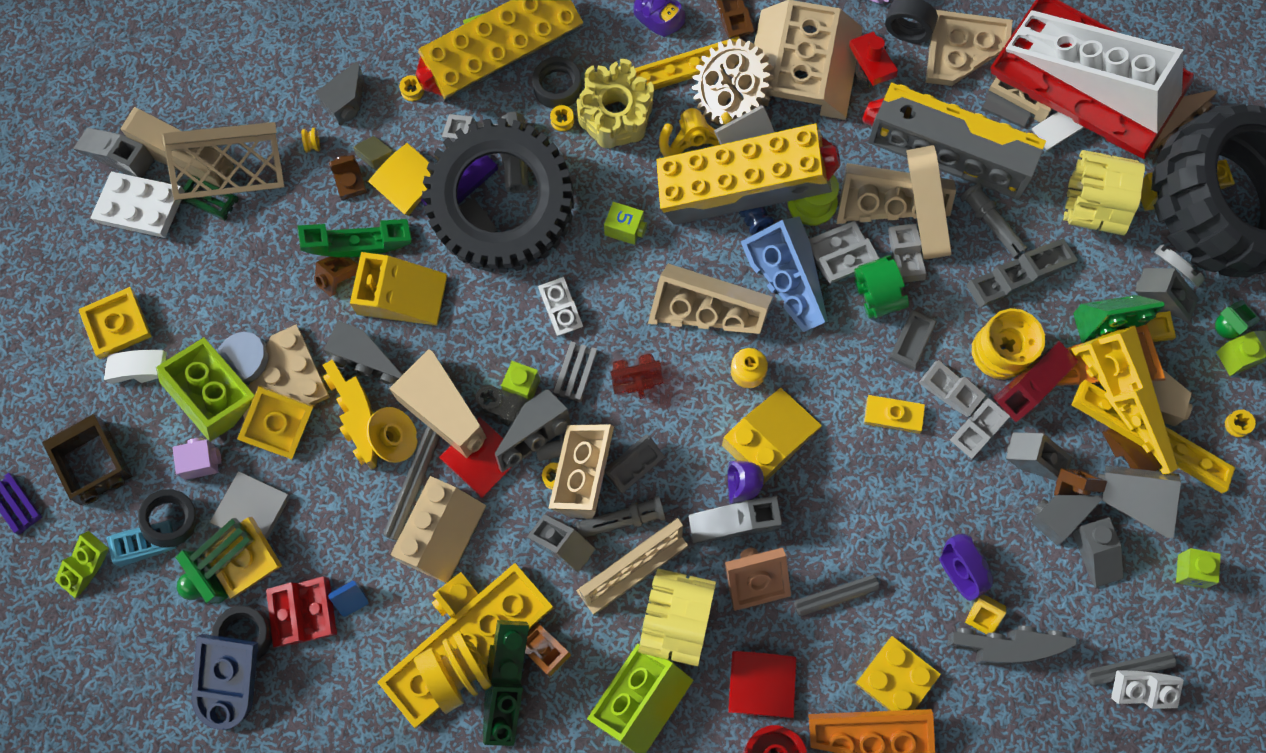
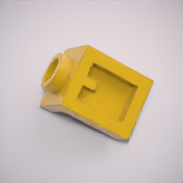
M460 572L433 593L436 600L432 604L442 616L447 613L452 618L474 599L478 593L463 573Z

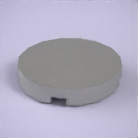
M1160 245L1154 252L1170 268H1175L1184 279L1194 286L1199 287L1205 281V277L1201 273L1196 275L1197 273L1193 271L1194 269L1191 264L1171 249H1167L1164 245Z

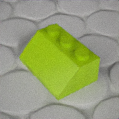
M205 337L156 367L160 384L209 442L234 427L249 408L255 396Z
M637 643L587 720L634 753H646L694 680L667 659L638 653L640 645Z

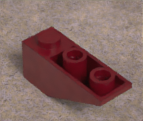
M1057 341L993 398L1015 422H1018L1039 404L1079 361L1060 341Z

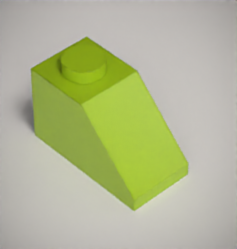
M1266 331L1250 332L1228 341L1216 351L1229 376L1266 362Z

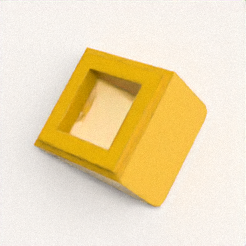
M983 594L976 598L965 623L985 634L995 633L1006 614V606Z

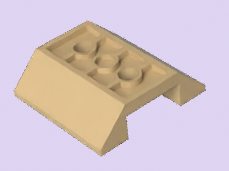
M787 0L761 10L754 45L761 48L763 53L769 56L767 62L773 65L774 68L768 73L775 76V79L768 82L769 85L774 87V90L766 91V95L769 98L774 96L822 105L820 116L846 120L857 62L856 57L849 48L850 40L862 35L863 27L841 8ZM811 25L815 27L817 31L814 33H807L804 31L803 27ZM801 70L806 72L808 76L804 79H799L794 73ZM752 80L748 83L747 89L752 85ZM762 100L761 103L764 106H768L769 101Z

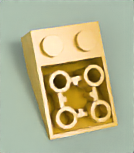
M361 252L350 304L357 315L437 326L448 275L388 255Z

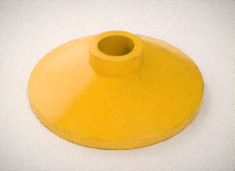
M393 407L381 408L373 413L367 424V438L373 451L383 460L392 463L405 461L413 455L417 447V431L409 416Z

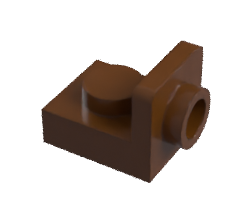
M355 155L340 156L329 162L341 200L367 193Z
M326 257L316 262L314 282L319 289H322L331 297L336 294L337 283L356 275L358 264L350 257Z
M1061 468L1054 496L1079 495V493L1090 495L1091 491L1104 492L1107 481L1083 470Z

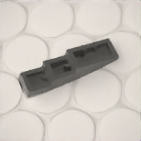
M1063 238L1023 253L1018 259L996 267L991 273L970 280L966 286L978 306L982 308L1075 264L1078 259Z

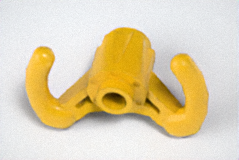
M689 108L681 114L679 120L681 130L671 146H669V137L673 130L671 124H665L659 136V148L664 157L681 154L684 149L691 146H700L702 144L720 145L714 132L715 129L707 124L705 116L696 108ZM728 112L721 114L724 124L734 120Z

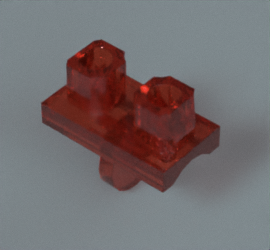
M649 353L641 355L638 358L639 365L631 367L628 366V362L624 359L614 361L613 371H610L614 394L637 392L639 400L645 399L644 390L653 389L655 385L664 384L660 360L655 361L653 355Z

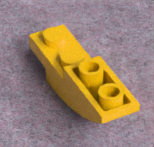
M330 360L323 364L327 372L323 378L331 391L336 388L340 394V397L336 400L344 414L339 416L344 425L339 428L347 442L353 440L357 449L353 450V453L361 465L366 463L372 470L377 466L378 455L371 448L367 438V424L373 414L369 399L356 376L346 381L335 362Z

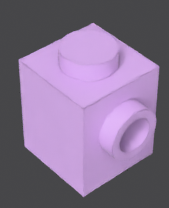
M194 438L188 440V444L173 447L176 475L182 479L188 480L219 473L218 464L221 463L220 451L218 447H215L207 439Z

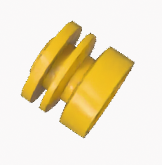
M1010 308L999 311L976 334L972 342V356L975 364L984 374L994 379L1006 380L1014 378L1041 355L1045 347V333L1040 322L1032 314L1024 310Z
M460 630L453 634L458 648L454 649L447 638L442 641L446 653L443 657L432 647L414 657L422 679L445 714L464 703L460 692L461 688L465 687L474 697L478 695L474 680L477 679L484 690L492 686L488 677L487 667L474 644Z

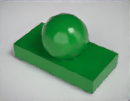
M1240 300L1228 306L1220 313L1215 322V329L1221 337L1234 339L1260 322V318L1244 300Z
M182 550L175 556L186 572L178 579L176 586L177 592L182 598L190 601L203 597L206 603H221L229 597L216 576L207 580L204 576V571H200L197 568L198 564L196 561L193 562L189 558L196 551Z

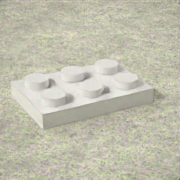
M111 172L91 219L103 225L165 238L181 200H174L171 184ZM178 186L179 194L184 193L185 190Z

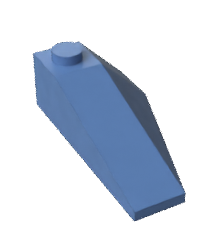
M800 217L781 220L741 241L752 269L756 274L761 272L769 281L767 287L772 293L778 292L784 300V309L803 332L828 322L811 244Z

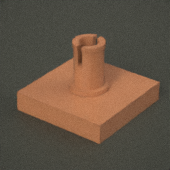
M747 548L741 552L740 559L725 562L734 611L791 596L787 558L783 548L759 554L755 548Z

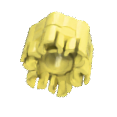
M620 59L619 67L618 63L614 62L611 64L609 71L604 66H598L597 72H595L594 65L589 67L585 72V89L580 94V99H577L578 122L580 126L587 130L590 136L603 148H613L642 140L645 136L649 115L652 112L654 86L651 81L646 86L647 79L636 77V70L634 66L631 67L632 62L627 59ZM612 101H618L623 103L626 108L619 113H612L606 110L605 106Z
M1082 150L1079 155L1082 160L1078 159L1076 170L1072 173L1068 188L1082 191L1068 189L1067 197L1069 198L1065 205V209H1068V212H1064L1063 220L1068 221V225L1125 235L1140 203L1145 164L1140 163L1138 160L1117 156L1111 157V155Z
M657 568L652 584L653 589H651L649 602L651 603H648L646 613L648 615L645 614L638 653L667 660L671 656L672 661L698 667L716 581L689 576L688 579L685 574Z

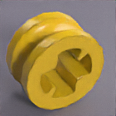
M409 75L400 81L399 88L405 100L417 101L424 95V90L416 76ZM409 85H412V87H414L415 85L417 90L414 92L410 90V92H408L407 87Z
M559 105L552 109L550 113L552 127L560 132L571 129L574 124L572 109L565 105ZM562 114L567 115V121L564 122L562 120V122H558L557 116L561 115L562 117Z
M312 128L311 131L302 129L301 136L305 152L310 153L311 149H315L316 152L320 151V139L317 129Z
M1236 410L1225 420L1227 432L1235 437L1246 436L1254 430L1256 425L1255 418L1246 410ZM1237 419L1242 422L1245 421L1246 426L1243 428L1239 425L1236 426L1234 421Z
M556 462L546 465L542 471L543 482L550 490H553L555 480L549 482L547 479H550V471L557 473L559 463Z

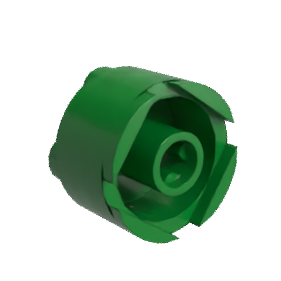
M891 255L859 265L854 269L856 277L854 283L858 294H864L866 302L864 303V309L869 319L879 318L909 307L908 296L901 295V292H903L902 287H905L896 262L894 259L891 260Z

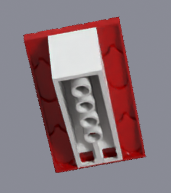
M1035 0L990 67L991 74L995 75L1000 81L1072 118L1075 123L1105 137L1106 141L1144 160L1186 94L1187 89H1189L1194 81V74L1183 68V49L1118 33L1060 0Z

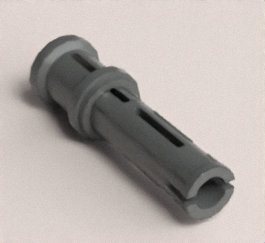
M981 183L973 185L961 195V200L968 202L976 212L975 217L979 220L983 219L1012 257L1016 258L1021 254L1020 252L1027 250V245L1022 242L996 210L997 203L987 197L981 189Z
M657 495L653 500L639 504L631 502L629 508L593 517V519L576 521L578 533L585 538L633 524L634 527L639 528L642 527L643 523L657 519L665 521L666 519L660 497ZM655 509L654 511L642 514V512ZM618 519V521L594 527V525Z

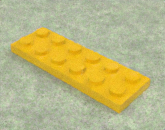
M514 563L377 683L411 725L417 729L437 712L440 707L422 679L414 657L431 647L443 657L446 653L442 641L447 638L454 649L458 648L453 634L460 630L474 644L487 667L490 645L494 644L497 620L524 621L529 624L530 630L554 608L517 564Z

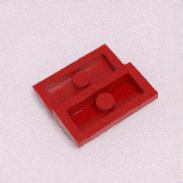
M478 417L476 420L487 437L481 448L476 452H472L466 458L450 445L439 458L482 498L512 467L503 473L500 471L495 452L503 438L484 420Z
M322 576L301 583L291 582L266 589L273 647L289 646L337 635L333 603L328 597L331 593L329 577Z
M732 651L728 713L794 718L796 657Z

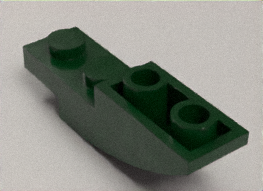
M497 620L494 644L490 645L487 665L488 677L492 686L485 690L484 745L514 746L523 692L520 682L529 631V624L527 622Z

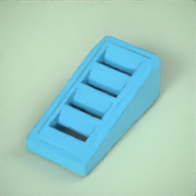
M169 520L151 525L155 531L161 530L163 534L173 532ZM140 528L107 537L111 560L113 564L119 567L177 548L176 546L162 548L152 544V547L147 548L146 539ZM134 539H137L139 547L138 551H135L134 549ZM122 543L125 544L126 554L123 553Z

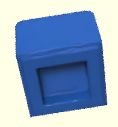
M351 581L328 595L343 617L369 604L361 585L356 581Z

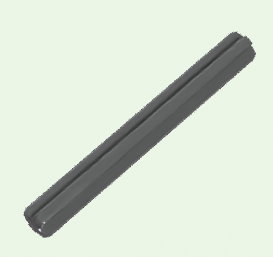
M429 426L426 428L384 530V536L391 540H398L441 437Z

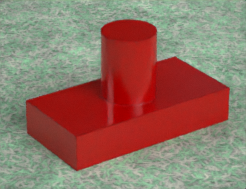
M874 31L850 40L849 48L872 86L896 78L898 74L896 66L884 49V39L876 36Z

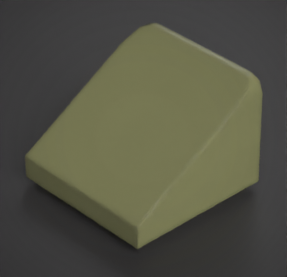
M375 136L353 147L356 155L374 170H377L393 153L392 149Z

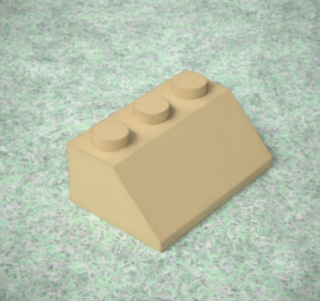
M567 425L549 509L571 518L593 519L614 426Z
M430 476L390 555L396 561L447 583L451 580L486 505L460 489Z

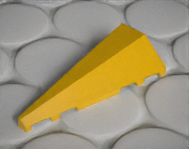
M1132 326L1117 330L1072 348V353L1075 356L1080 355L1089 367L1086 371L1091 378L1096 377L1106 390L1104 396L1130 431L1136 430L1145 444L1142 446L1147 453L1152 452L1162 465L1161 473L1169 474L1177 470L1176 460L1136 327Z

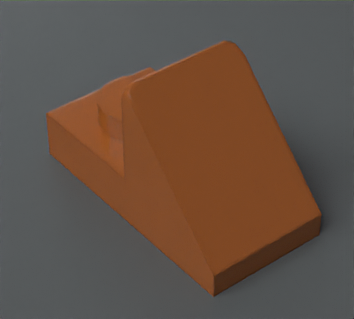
M539 623L528 632L525 653L548 677H551L571 654Z

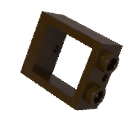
M95 414L88 416L42 442L69 499L79 505H88L97 501L99 495L108 490L122 487L126 480L133 477L105 421ZM100 436L116 469L80 488L65 455Z

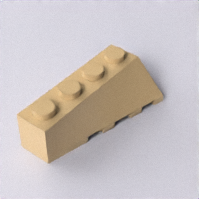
M850 163L846 164L837 224H845L847 221L871 222V220L875 219L899 220V218L904 217L917 218L910 173ZM940 178L946 216H950L956 194L955 182L952 179Z
M667 264L659 278L648 324L669 323L671 326L678 327L692 325L698 326L700 329L714 327L723 328L724 331L760 334L773 297Z

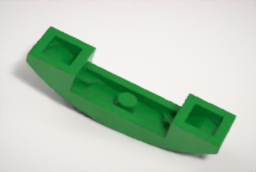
M407 219L380 220V227L326 230L325 224L297 225L300 250L314 255L360 257L361 252L380 254L411 244Z

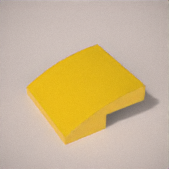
M406 143L381 165L368 182L403 214L409 216L420 203L422 191H427L423 180L424 176L430 177V173L427 170L429 161L413 146Z

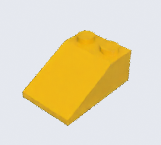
M779 388L747 414L723 437L722 446L737 461H749L757 464L763 471L764 485L822 425L782 388Z

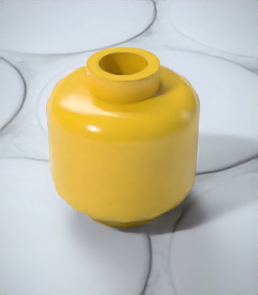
M745 348L735 354L731 363V376L737 385L743 388H754L764 381L768 371V362L761 351L755 348Z

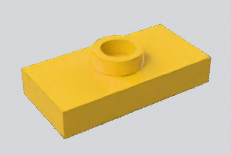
M868 395L864 424L920 434L925 404Z

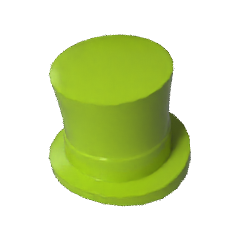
M833 174L830 179L832 192L787 201L792 217H800L802 224L810 226L820 225L830 220L836 212L838 204L839 183L835 175Z

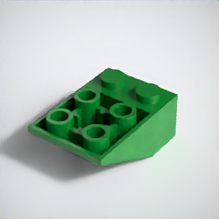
M1138 295L1080 304L1073 314L1081 343L1124 328L1146 325L1150 320L1156 318V314L1165 304L1162 301Z

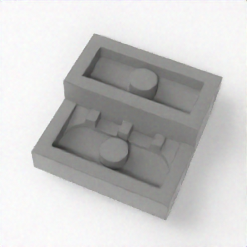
M855 221L809 239L814 262L830 284L855 274L854 269L857 266L879 259L869 238L865 239Z

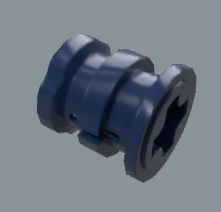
M758 207L739 211L740 216L744 218L745 224L748 227L750 226L749 232L751 235L773 225L774 220L772 217L767 216L768 213L765 208Z

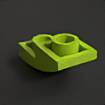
M90 531L80 534L72 556L62 560L55 581L70 595L77 598L99 570L109 548Z

